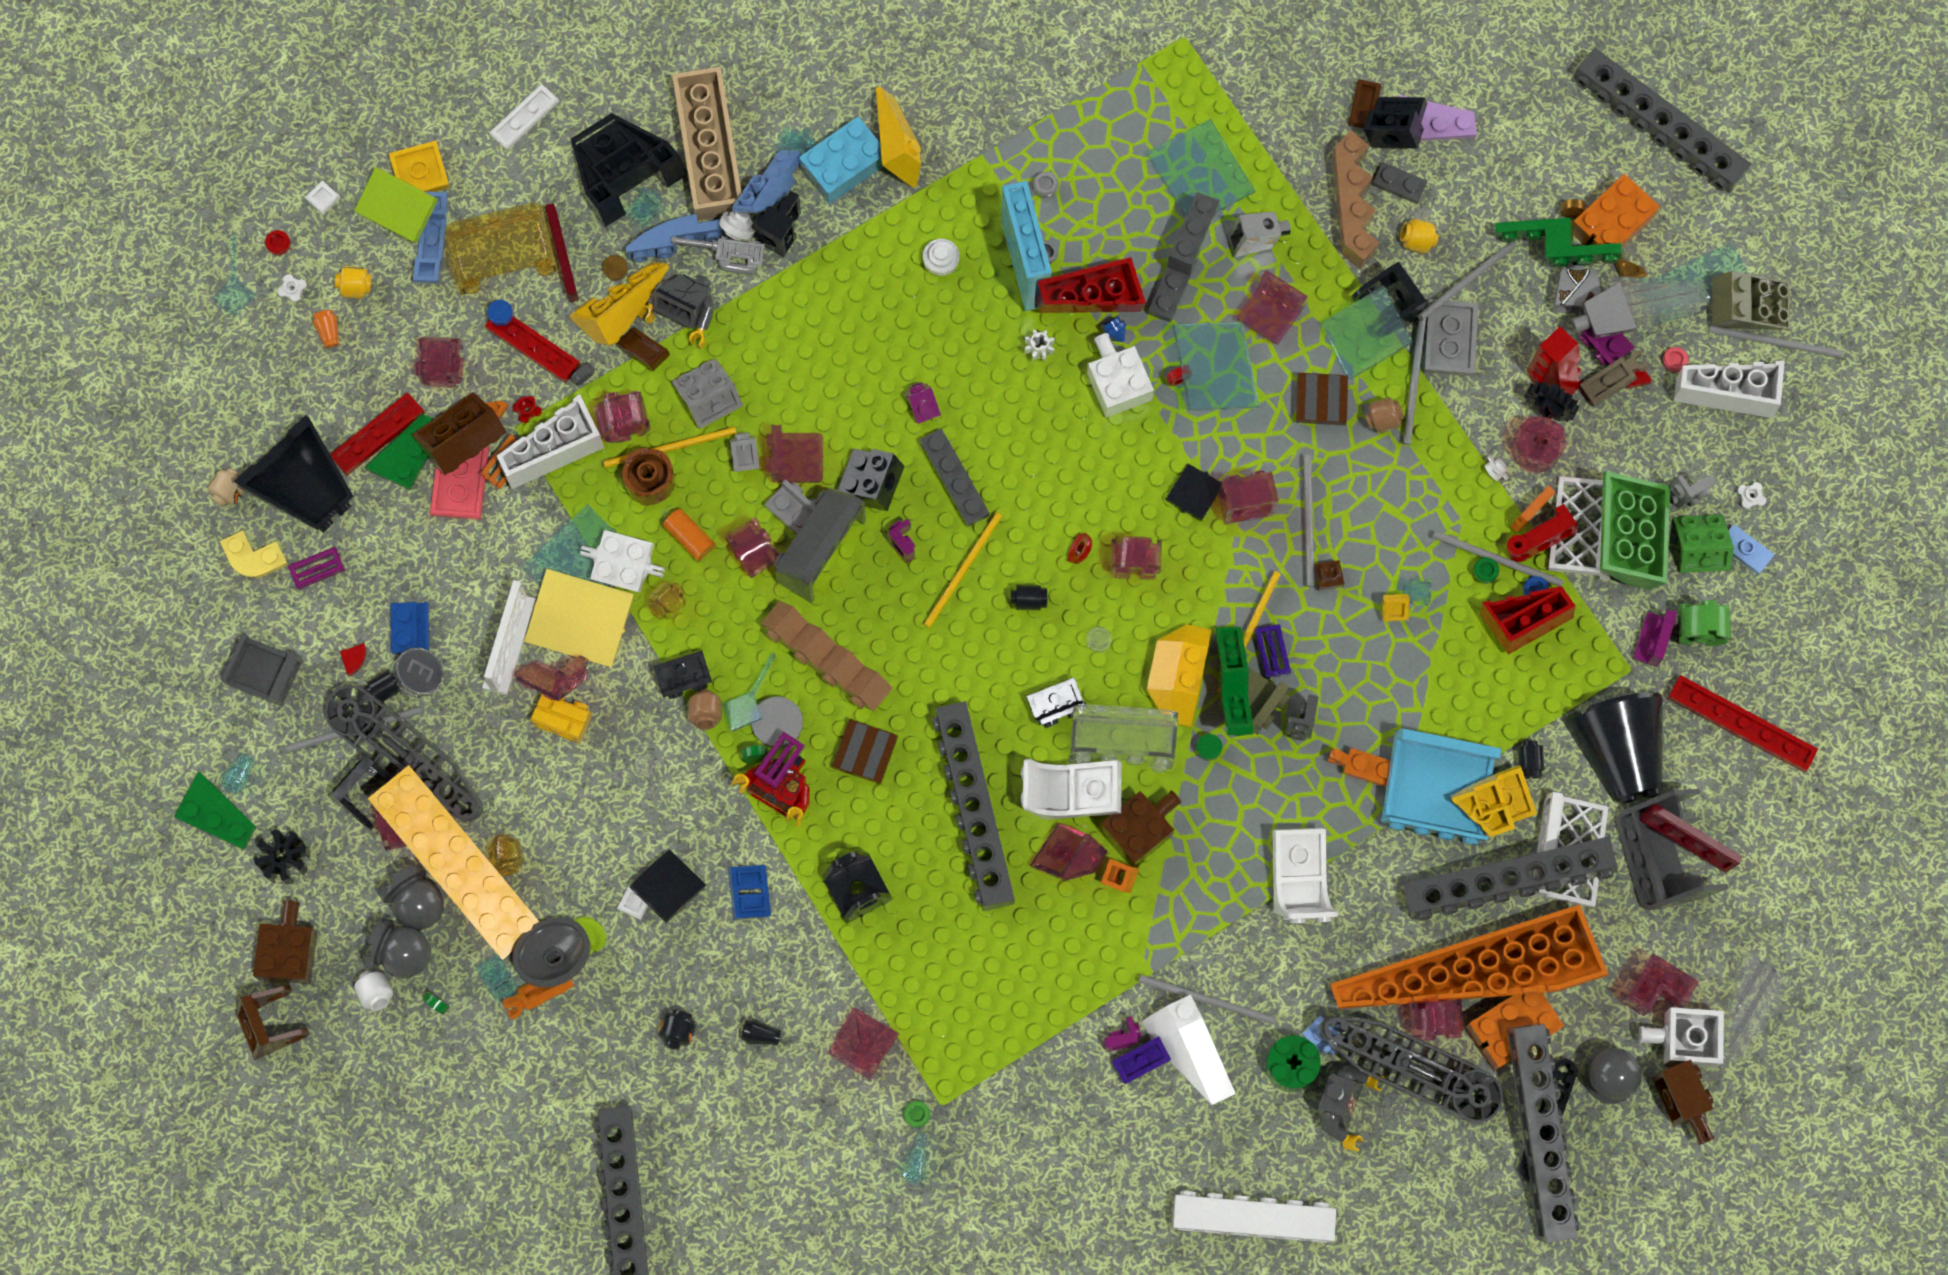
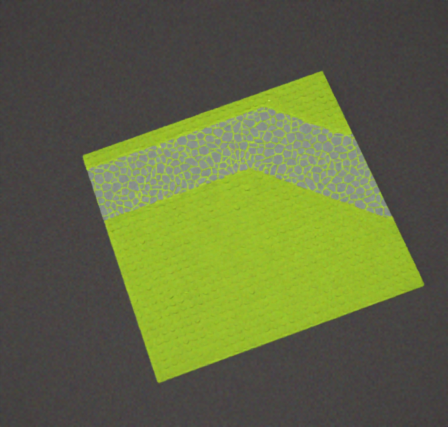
M1180 38L713 311L708 331L705 330L703 334L706 340L704 348L700 349L699 347L701 338L695 339L693 346L689 340L690 334L697 331L698 327L694 329L685 327L659 342L660 345L668 349L670 356L654 371H651L632 358L544 409L540 416H534L529 419V422L520 423L516 426V432L519 437H527L535 431L534 428L537 425L547 422L555 416L556 411L562 407H567L580 394L600 434L604 448L549 472L544 476L589 547L597 549L604 530L654 544L651 564L665 567V572L655 570L663 573V578L648 574L643 582L641 593L614 586V588L634 594L629 612L660 661L702 649L712 682L708 683V687L703 690H709L718 695L722 702L721 721L714 728L704 731L733 777L737 774H744L749 769L762 763L747 764L742 762L741 751L744 748L761 745L767 748V754L771 750L770 747L763 745L753 732L752 715L755 708L763 700L771 697L787 698L799 707L803 717V729L797 740L805 745L800 756L806 760L799 773L806 777V784L810 787V805L802 816L800 826H796V819L791 818V820L786 822V817L750 796L747 790L749 786H747L744 794L940 1105L948 1104L1138 984L1140 975L1149 977L1274 898L1273 830L1325 828L1326 864L1388 826L1389 824L1381 822L1386 788L1342 774L1344 766L1327 761L1332 748L1341 750L1346 754L1349 753L1350 748L1391 760L1395 731L1408 729L1501 748L1502 754L1631 671L1630 665L1565 573L1548 571L1550 560L1548 549L1526 561L1518 563L1564 580L1562 587L1576 605L1574 617L1509 655L1480 615L1482 602H1496L1505 600L1506 597L1524 596L1523 586L1533 576L1497 563L1499 574L1496 580L1490 584L1479 583L1473 576V567L1479 559L1484 557L1434 539L1432 536L1434 531L1510 559L1507 553L1509 538L1514 535H1523L1533 528L1529 522L1519 532L1510 527L1522 512L1500 481H1495L1489 475L1485 468L1486 461L1421 369L1419 372L1411 445L1403 444L1413 358L1395 333L1383 338L1377 335V331L1387 321L1370 297L1359 302L1353 301L1351 297L1362 287L1186 38ZM1041 172L1053 173L1058 179V190L1052 197L1043 198L1034 191V179ZM1027 181L1042 238L1053 243L1058 252L1056 260L1050 265L1051 277L1132 257L1146 301V305L1141 312L1039 313L1038 308L1025 311L1001 224L1002 186ZM1199 192L1220 200V204L1202 243L1199 259L1172 321L1168 322L1148 314V310L1167 269L1170 252L1196 193ZM1274 212L1278 221H1289L1290 235L1280 236L1273 248L1234 257L1228 234L1239 215ZM946 239L957 246L959 264L951 274L937 276L925 268L923 251L931 241ZM1119 316L1120 320H1124L1126 323L1124 342H1116L1110 339L1116 352H1120L1135 346L1154 393L1152 401L1106 418L1087 375L1088 363L1102 358L1094 342V339L1104 332L1101 326L1110 319ZM1033 330H1036L1037 333H1043L1044 330H1047L1048 338H1054V344L1051 345L1054 348V354L1048 353L1046 361H1043L1042 358H1036L1035 361H1032L1031 353L1025 354V347L1029 346L1025 343V337L1031 338ZM1039 343V345L1035 347L1040 348V346L1044 344ZM716 359L734 383L743 406L699 429L693 420L687 404L673 386L672 381L698 368L705 362ZM1188 366L1192 373L1190 379L1180 385L1169 386L1165 378L1166 375L1178 367ZM1298 373L1348 375L1346 426L1296 423ZM923 382V384H928L932 387L941 415L917 424L904 392L909 390V386ZM1386 397H1391L1394 401L1398 400L1404 416L1400 427L1385 433H1378L1375 427L1369 428L1365 414L1369 413L1368 407L1370 403ZM731 427L736 428L737 434L749 432L750 436H755L759 460V469L734 472L730 439L735 438V434L665 452L672 463L675 475V488L667 499L649 506L641 505L627 493L622 478L624 463L605 468L603 461L631 454L639 448L651 449ZM941 428L990 513L989 517L969 527L964 523L919 443L920 439ZM853 449L868 452L875 449L895 454L905 467L888 511L865 507L866 522L864 525L856 520L854 521L814 582V601L810 603L778 584L775 572L777 567L774 566V563L781 552L785 554L797 536L765 508V503L782 487L781 482L784 479L790 484L795 482L803 490L802 494L807 499L813 498L816 500L822 490L827 491L829 488L838 490ZM1304 455H1311L1314 565L1340 560L1345 583L1344 587L1319 591L1315 571L1314 587H1307ZM1187 464L1194 466L1202 472L1207 471L1208 475L1224 483V486L1202 521L1188 513L1183 514L1181 509L1166 501ZM649 474L645 475L648 479L651 478ZM679 508L716 543V547L699 562L663 528L665 520ZM995 513L1001 514L1002 518L930 628L923 625ZM907 518L911 522V529L903 536L908 535L915 544V558L908 563L902 559L888 542L889 528L897 521L903 522ZM1087 533L1092 539V548L1089 555L1079 564L1069 562L1068 553L1076 536ZM1277 571L1281 575L1255 629L1280 624L1291 675L1271 677V679L1267 680L1276 686L1281 681L1288 685L1287 695L1290 698L1282 709L1277 708L1273 713L1275 719L1267 730L1262 728L1258 735L1253 732V735L1227 736L1224 714L1217 706L1221 695L1217 692L1220 686V661L1215 630L1216 627L1241 626L1242 634L1244 635L1273 572ZM1548 582L1549 588L1559 587ZM1016 585H1041V588H1047V608H1041L1040 611L1016 610V605H1011V590H1016ZM1408 594L1410 598L1409 620L1383 622V595ZM779 601L793 606L808 623L821 628L835 644L850 650L865 667L878 672L893 689L874 711L865 707L862 710L856 707L850 701L851 698L836 686H829L823 681L822 675L809 665H803L798 662L791 651L779 642L777 644L765 635L767 630L761 625V622ZM1186 624L1211 630L1191 728L1166 723L1146 691L1157 640ZM1272 631L1271 635L1279 669H1284L1276 633ZM1253 632L1245 649L1248 667L1265 678L1255 632ZM1262 633L1270 671H1274L1266 635ZM1074 677L1082 699L1087 705L1086 708L1082 709L1083 713L1069 719L1067 715L1058 718L1059 723L1044 728L1043 724L1036 725L1026 695ZM693 688L683 691L682 696L687 704L689 698L698 692L693 691ZM1308 694L1319 696L1311 739L1306 738L1304 741L1290 738L1291 735L1286 734L1288 718H1299L1302 702H1307ZM964 701L967 703L1015 898L1014 905L984 911L983 906L977 905L974 890L978 889L976 879L971 880L968 865L972 864L970 854L965 855L962 840H965L966 836L964 830L959 831L956 815H959L960 811L958 805L953 806L950 790H954L952 780L947 781L944 766L948 765L946 756L941 757L938 741H942L940 731L935 732L932 717L936 716V708ZM849 719L898 735L881 785L832 769ZM951 728L947 732L952 738L959 737L962 733L958 728ZM1205 734H1214L1222 742L1221 754L1212 761L1201 759L1196 752L1197 741ZM795 745L788 753L783 763L786 764L788 759L791 757V755L797 748ZM785 747L779 748L771 762L775 758L778 759ZM958 752L953 756L957 762H964L968 758L963 752ZM1025 759H1032L1036 762L1050 765H1071L1118 760L1122 762L1121 806L1139 791L1153 804H1156L1171 790L1177 794L1182 803L1165 816L1166 821L1174 829L1173 836L1136 866L1139 871L1131 893H1125L1101 883L1109 859L1128 864L1100 831L1101 823L1112 814L1044 820L1025 811L1021 804V794L1023 792L1021 769L1024 767ZM966 776L962 777L959 783L964 787H969L974 781ZM970 801L965 805V808L970 812H975L980 807L975 801ZM975 826L971 832L974 836L980 837L985 834L986 830L982 826ZM854 851L868 852L893 900L846 924L822 876L829 866L840 857ZM981 851L977 857L980 861L986 862L992 858V855L988 851ZM1125 872L1120 875L1121 881L1124 879ZM989 875L984 878L983 882L986 886L993 887L998 883V880L995 876ZM854 882L850 886V891L854 895H860L865 890V886L861 882Z

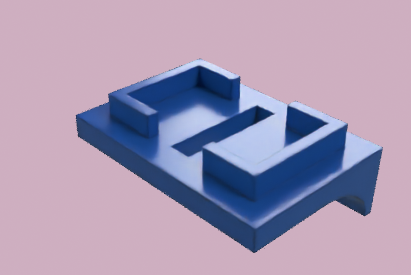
M766 865L730 867L728 869L733 921L770 917L771 908ZM761 889L759 894L738 895V891Z

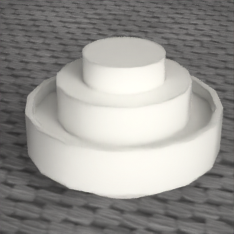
M725 212L719 221V225L725 234L735 240H749L756 231V227L747 212Z
M946 239L931 241L923 251L925 268L937 276L951 274L959 264L957 246Z

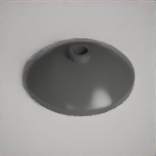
M552 918L535 924L530 931L524 933L518 940L513 952L514 968L519 977L532 986L553 987L563 984L576 976L585 966L590 955V940L584 928L573 920Z

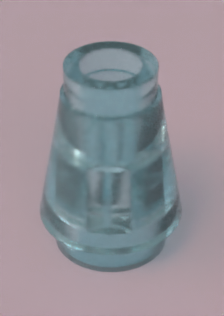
M240 754L239 758L222 775L221 786L232 793L239 794L241 790L245 789L254 760L248 755Z

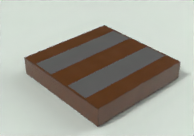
M1298 373L1296 423L1346 426L1348 375Z
M849 719L832 769L881 785L898 735Z

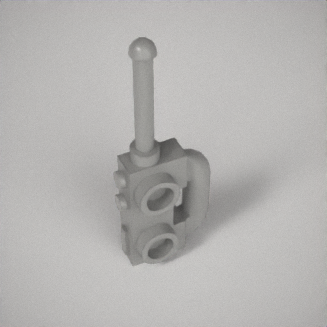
M676 236L671 238V243L674 245L711 248V250L716 251L715 259L719 260L720 268L727 272L751 274L757 269L758 265H762L764 244L761 242L727 239L726 236H721V238H717V241L713 240L712 242L677 238ZM731 257L747 258V264L729 261Z

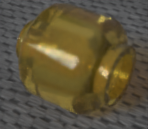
M661 583L648 597L650 612L660 620L673 619L686 605L685 591L677 583Z
M502 835L489 845L488 855L490 863L500 875H513L524 864L522 846L517 839L508 835Z

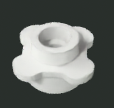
M290 274L285 275L283 278L284 282L278 288L277 293L280 297H286L292 302H297L301 299L303 289L306 288L307 284L303 279L297 280Z
M1489 455L1487 458L1490 462L1485 465L1489 475L1495 481L1502 477L1508 480L1509 477L1505 473L1508 470L1506 464L1500 458L1495 460Z
M1755 482L1750 486L1741 485L1738 488L1743 508L1750 509L1757 505L1763 506L1766 503V498L1762 495V485Z

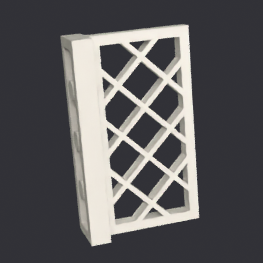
M1559 476L1556 508L1562 505L1563 498L1565 500L1563 504L1566 507L1570 506L1577 513L1573 517L1574 520L1577 521L1581 518L1589 527L1579 534H1574V537L1564 544L1561 541L1551 547L1548 571L1600 576V580H1610V575L1600 570L1602 508L1599 504L1602 503V496L1595 501L1588 494V491L1594 487L1603 488V480ZM1564 484L1574 485L1579 492L1569 498L1563 492ZM1584 495L1591 504L1581 511L1573 502ZM1595 508L1601 514V518L1592 524L1585 514ZM1590 531H1593L1599 538L1592 546H1589L1582 538ZM1579 541L1586 550L1575 556L1568 547ZM1563 551L1572 559L1567 564H1555V557ZM1590 553L1596 560V567H1585L1579 560Z
M513 580L482 686L483 690L508 696L534 611V604L537 601L536 598L526 595L522 583Z
M1557 792L1546 795L1544 798L1537 853L1556 849L1558 846L1565 847L1559 838L1560 831L1565 827L1575 839L1566 846L1573 845L1576 842L1582 843V838L1590 832L1595 839L1604 838L1609 807L1564 797L1563 794ZM1564 804L1572 805L1578 814L1570 821H1568L1563 813ZM1590 810L1601 811L1600 822L1595 826L1590 823L1585 815ZM1579 817L1589 829L1580 836L1571 825ZM1588 857V859L1594 866L1596 861L1593 858ZM1557 865L1555 871L1560 874H1564L1570 869V867L1568 866L1567 868L1561 871V869ZM1535 869L1533 879H1541L1544 875L1543 871ZM1598 877L1592 878L1591 883L1587 879L1588 882L1585 883L1590 890L1589 900L1581 899L1574 890L1579 885L1572 886L1570 883L1564 884L1568 890L1562 894L1552 891L1547 892L1546 889L1535 891L1536 894L1532 895V897H1545L1572 904L1595 907L1599 879Z

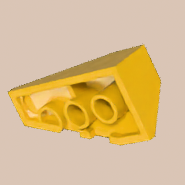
M878 86L876 88L882 165L914 188L917 186L921 166L920 145L895 97Z
M651 262L628 276V284H620L616 287L613 285L607 290L610 295L599 301L593 297L569 315L571 320L596 343L604 345L617 343L620 337L628 331L656 285L662 280L670 267L667 263Z

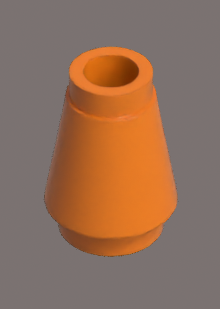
M333 310L315 313L312 323L325 349L338 346L337 315L333 314Z

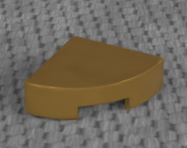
M1618 260L1617 263H1614L1623 285L1647 276L1643 267L1628 260Z

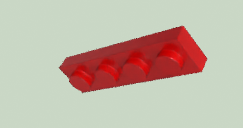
M514 316L511 322L505 326H496L490 320L485 325L487 331L565 384L580 366L579 360Z
M407 392L330 455L335 464L348 476L403 432L421 414H425V412Z

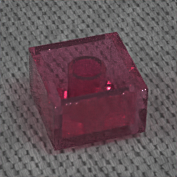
M1255 471L1250 476L1241 478L1239 475L1227 477L1225 481H1222L1218 495L1224 525L1274 516L1279 501L1272 472L1265 473V471Z

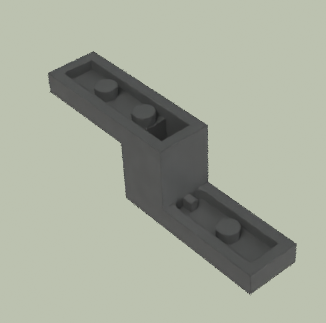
M1199 192L1196 193L1170 252L1167 269L1150 305L1148 314L1168 322L1172 321L1199 259L1202 243L1218 209L1220 200Z

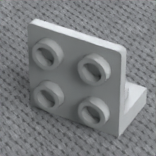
M716 359L705 362L698 368L672 381L673 386L687 404L693 420L699 429L743 406L734 383Z

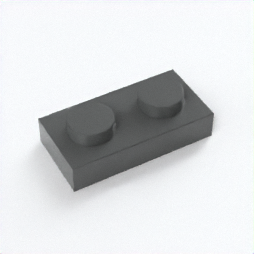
M1382 162L1372 186L1418 204L1428 181Z

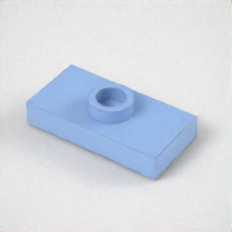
M1733 524L1729 529L1734 546L1733 557L1759 575L1775 554Z

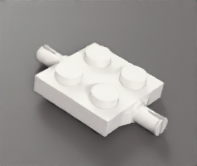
M604 530L597 549L585 545L581 547L582 550L590 553L580 551V556L594 559V567L590 579L641 593L643 582L648 574L663 578L664 574L655 570L665 572V567L651 564V554L654 544L651 542Z

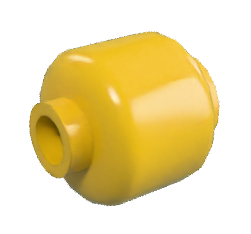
M1417 218L1410 220L1409 223L1406 222L1400 232V241L1403 242L1404 248L1421 254L1427 253L1431 247L1435 248L1439 238L1434 224Z
M344 266L341 269V274L336 273L335 288H339L340 295L344 298L363 299L366 293L370 294L372 275L368 274L367 269L364 267Z

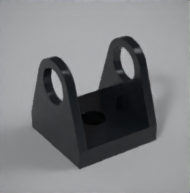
M1399 261L1364 284L1351 297L1354 302H1359L1386 289L1399 307L1401 313L1385 323L1377 331V335L1380 338L1386 337L1419 319L1417 315L1423 311L1427 302Z
M366 755L355 764L328 796L367 829L372 831L374 826L349 804L351 799L346 794L365 772L371 776L376 774L386 783L392 778Z
M854 851L840 857L829 866L822 876L846 924L893 900L868 852ZM854 882L863 883L865 886L864 892L860 895L852 894L850 891L851 884Z

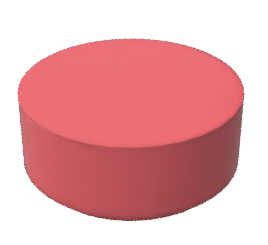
M1672 347L1664 353L1662 362L1668 371L1677 373L1680 372L1683 365L1688 364V355L1683 349Z

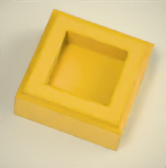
M1408 594L1383 595V622L1409 620L1410 598Z

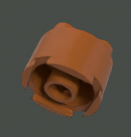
M639 448L626 458L622 470V478L626 491L633 500L643 506L658 504L670 496L675 488V475L672 463L664 452L658 449ZM649 474L651 478L648 479L645 475Z

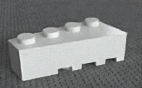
M1776 361L1774 364L1753 362L1752 365L1729 363L1728 366H1716L1715 364L1683 365L1676 378L1674 401L1773 418L1781 405L1785 361Z
M579 394L573 399L571 404L565 408H560L555 412V416L544 424L540 423L534 428L535 431L527 437H521L497 455V458L511 489H514L603 449L604 446L600 434Z

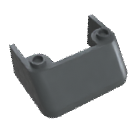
M831 488L820 492L815 502L817 506L785 554L781 552L774 563V566L777 567L775 571L777 583L810 603L814 601V582L854 521L856 520L863 525L866 522L865 501L857 496Z
M1699 789L1672 790L1625 809L1617 817L1618 831L1641 906L1646 910H1658L1700 900L1729 889L1728 884L1705 885L1702 878L1698 875H1687L1684 877L1674 841L1640 821L1642 813L1655 803L1682 819L1683 810L1680 802L1700 794Z

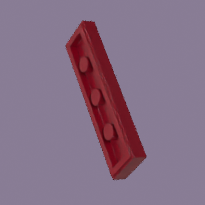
M554 203L548 204L545 209L569 302L579 301V296L558 213Z
M1656 803L1644 811L1640 817V821L1725 873L1741 862V855Z

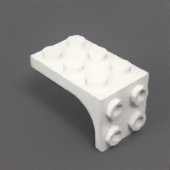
M1025 759L1024 767L1021 769L1023 780L1021 804L1025 811L1044 820L1120 814L1122 762L1113 760L1071 765H1050L1039 763L1032 759Z
M1325 828L1273 830L1274 913L1282 916L1283 920H1290V923H1305L1306 918L1315 919L1316 922H1330L1331 917H1338V911L1332 908L1327 892Z

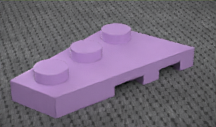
M1427 101L1428 104L1421 122L1424 130L1420 141L1476 138L1477 131L1474 112Z

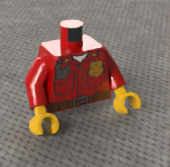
M801 756L797 758L777 789L754 776L760 764L749 769L744 774L735 775L731 786L734 784L741 785L738 791L740 794H743L747 786H749L747 790L750 796L786 817V822L791 820V818L796 819V826H800L802 816L810 805V787L806 784V777L799 773L806 762ZM776 758L764 770L763 773L767 775L776 762ZM782 762L771 779L775 780L785 763Z

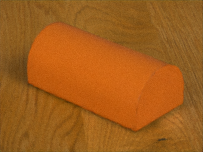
M681 508L675 510L663 523V528L697 562L701 561L716 547V543Z

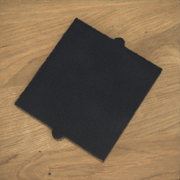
M1187 464L1166 501L1181 509L1183 514L1188 513L1202 521L1224 486V483L1208 475L1207 471L1202 472L1194 466Z

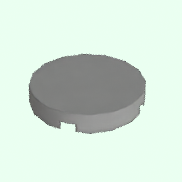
M771 697L763 700L755 708L752 715V729L763 745L772 748L783 731L797 740L803 729V717L799 707L793 701L784 697ZM785 740L780 748L786 747L789 742Z

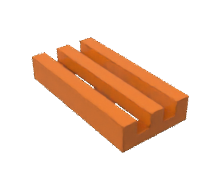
M512 434L506 437L479 473L497 489H501L507 481L505 474L502 475L499 481L495 480L502 471L500 464L491 476L488 472L498 460L497 455L503 452L510 443L513 444L517 441Z
M1548 485L1510 527L1519 532L1555 494V491Z

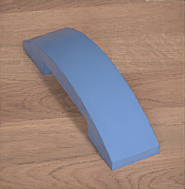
M426 192L439 200L419 238L413 282L439 283L444 259L448 194L447 192Z

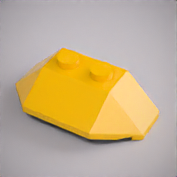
M1186 624L1156 642L1146 691L1166 723L1189 728L1192 726L1209 647L1210 629Z

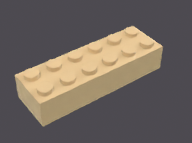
M721 67L672 74L694 212L697 215L698 221L722 217L725 212L733 211L732 207L742 192Z

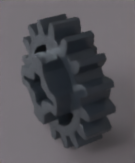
M1536 381L1535 384H1530L1524 396L1527 399L1526 403L1531 404V408L1537 410L1544 418L1549 420L1555 418L1559 422L1561 419L1565 422H1568L1569 419L1573 420L1580 407L1577 405L1578 401L1572 399L1573 395L1566 393L1565 389H1561V386L1557 384L1549 386L1546 382L1541 384Z

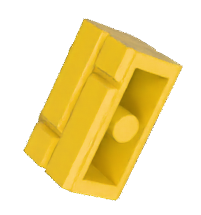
M551 692L550 695L542 693L531 717L532 725L581 744L592 718V714L588 710L589 707L577 701H574L573 704L565 702L563 696Z

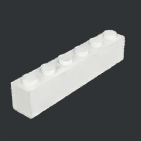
M1181 1191L1180 1195H1175L1172 1230L1333 1243L1335 1241L1336 1209L1330 1208L1329 1203L1315 1202L1314 1207L1303 1206V1201L1287 1200V1204H1276V1199L1260 1198V1202L1250 1201L1248 1196H1234V1200L1223 1199L1222 1194L1208 1193L1206 1198L1196 1197V1192Z

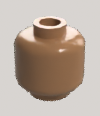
M1391 397L1370 403L1368 407L1369 413L1365 414L1369 428L1375 427L1378 433H1385L1400 427L1401 420L1404 419L1398 400L1394 401Z
M700 690L691 696L688 701V718L691 724L701 730L714 728L722 718V702L720 697L709 690Z

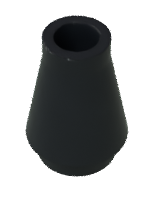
M752 1019V1021L745 1020L741 1040L747 1041V1044L778 1046L781 1030L772 1028L755 1019Z

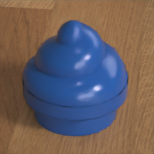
M1119 316L1110 319L1101 326L1104 330L1103 334L1108 333L1110 339L1116 342H1124L1126 323L1124 320H1120Z

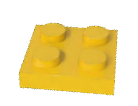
M436 140L389 153L395 177L424 192H437L450 188Z

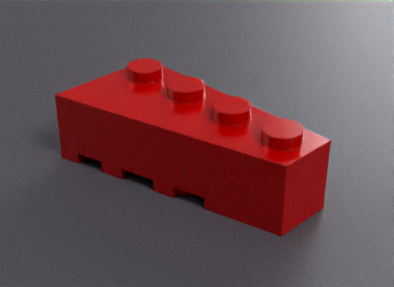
M1132 257L1036 282L1035 300L1039 313L1141 312L1146 305Z

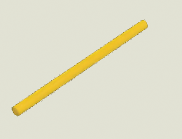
M735 427L651 449H658L665 453L734 435L737 432ZM628 455L603 461L604 467L608 468L623 464Z
M995 513L923 625L930 628L1002 518L1001 514Z
M1277 571L1273 572L1243 635L1245 649L1281 575Z

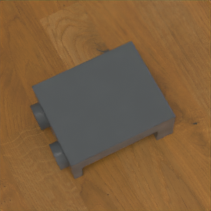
M242 634L240 639H236L232 646L233 654L230 661L226 662L222 667L221 680L227 686L282 707L303 660L296 653L280 651L252 640L246 634Z

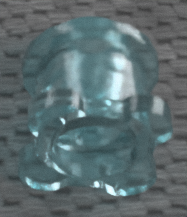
M1410 578L1408 583H1404L1403 594L1409 595V604L1412 601L1423 602L1424 606H1428L1431 602L1432 579L1427 578V581L1421 582L1413 581V578Z

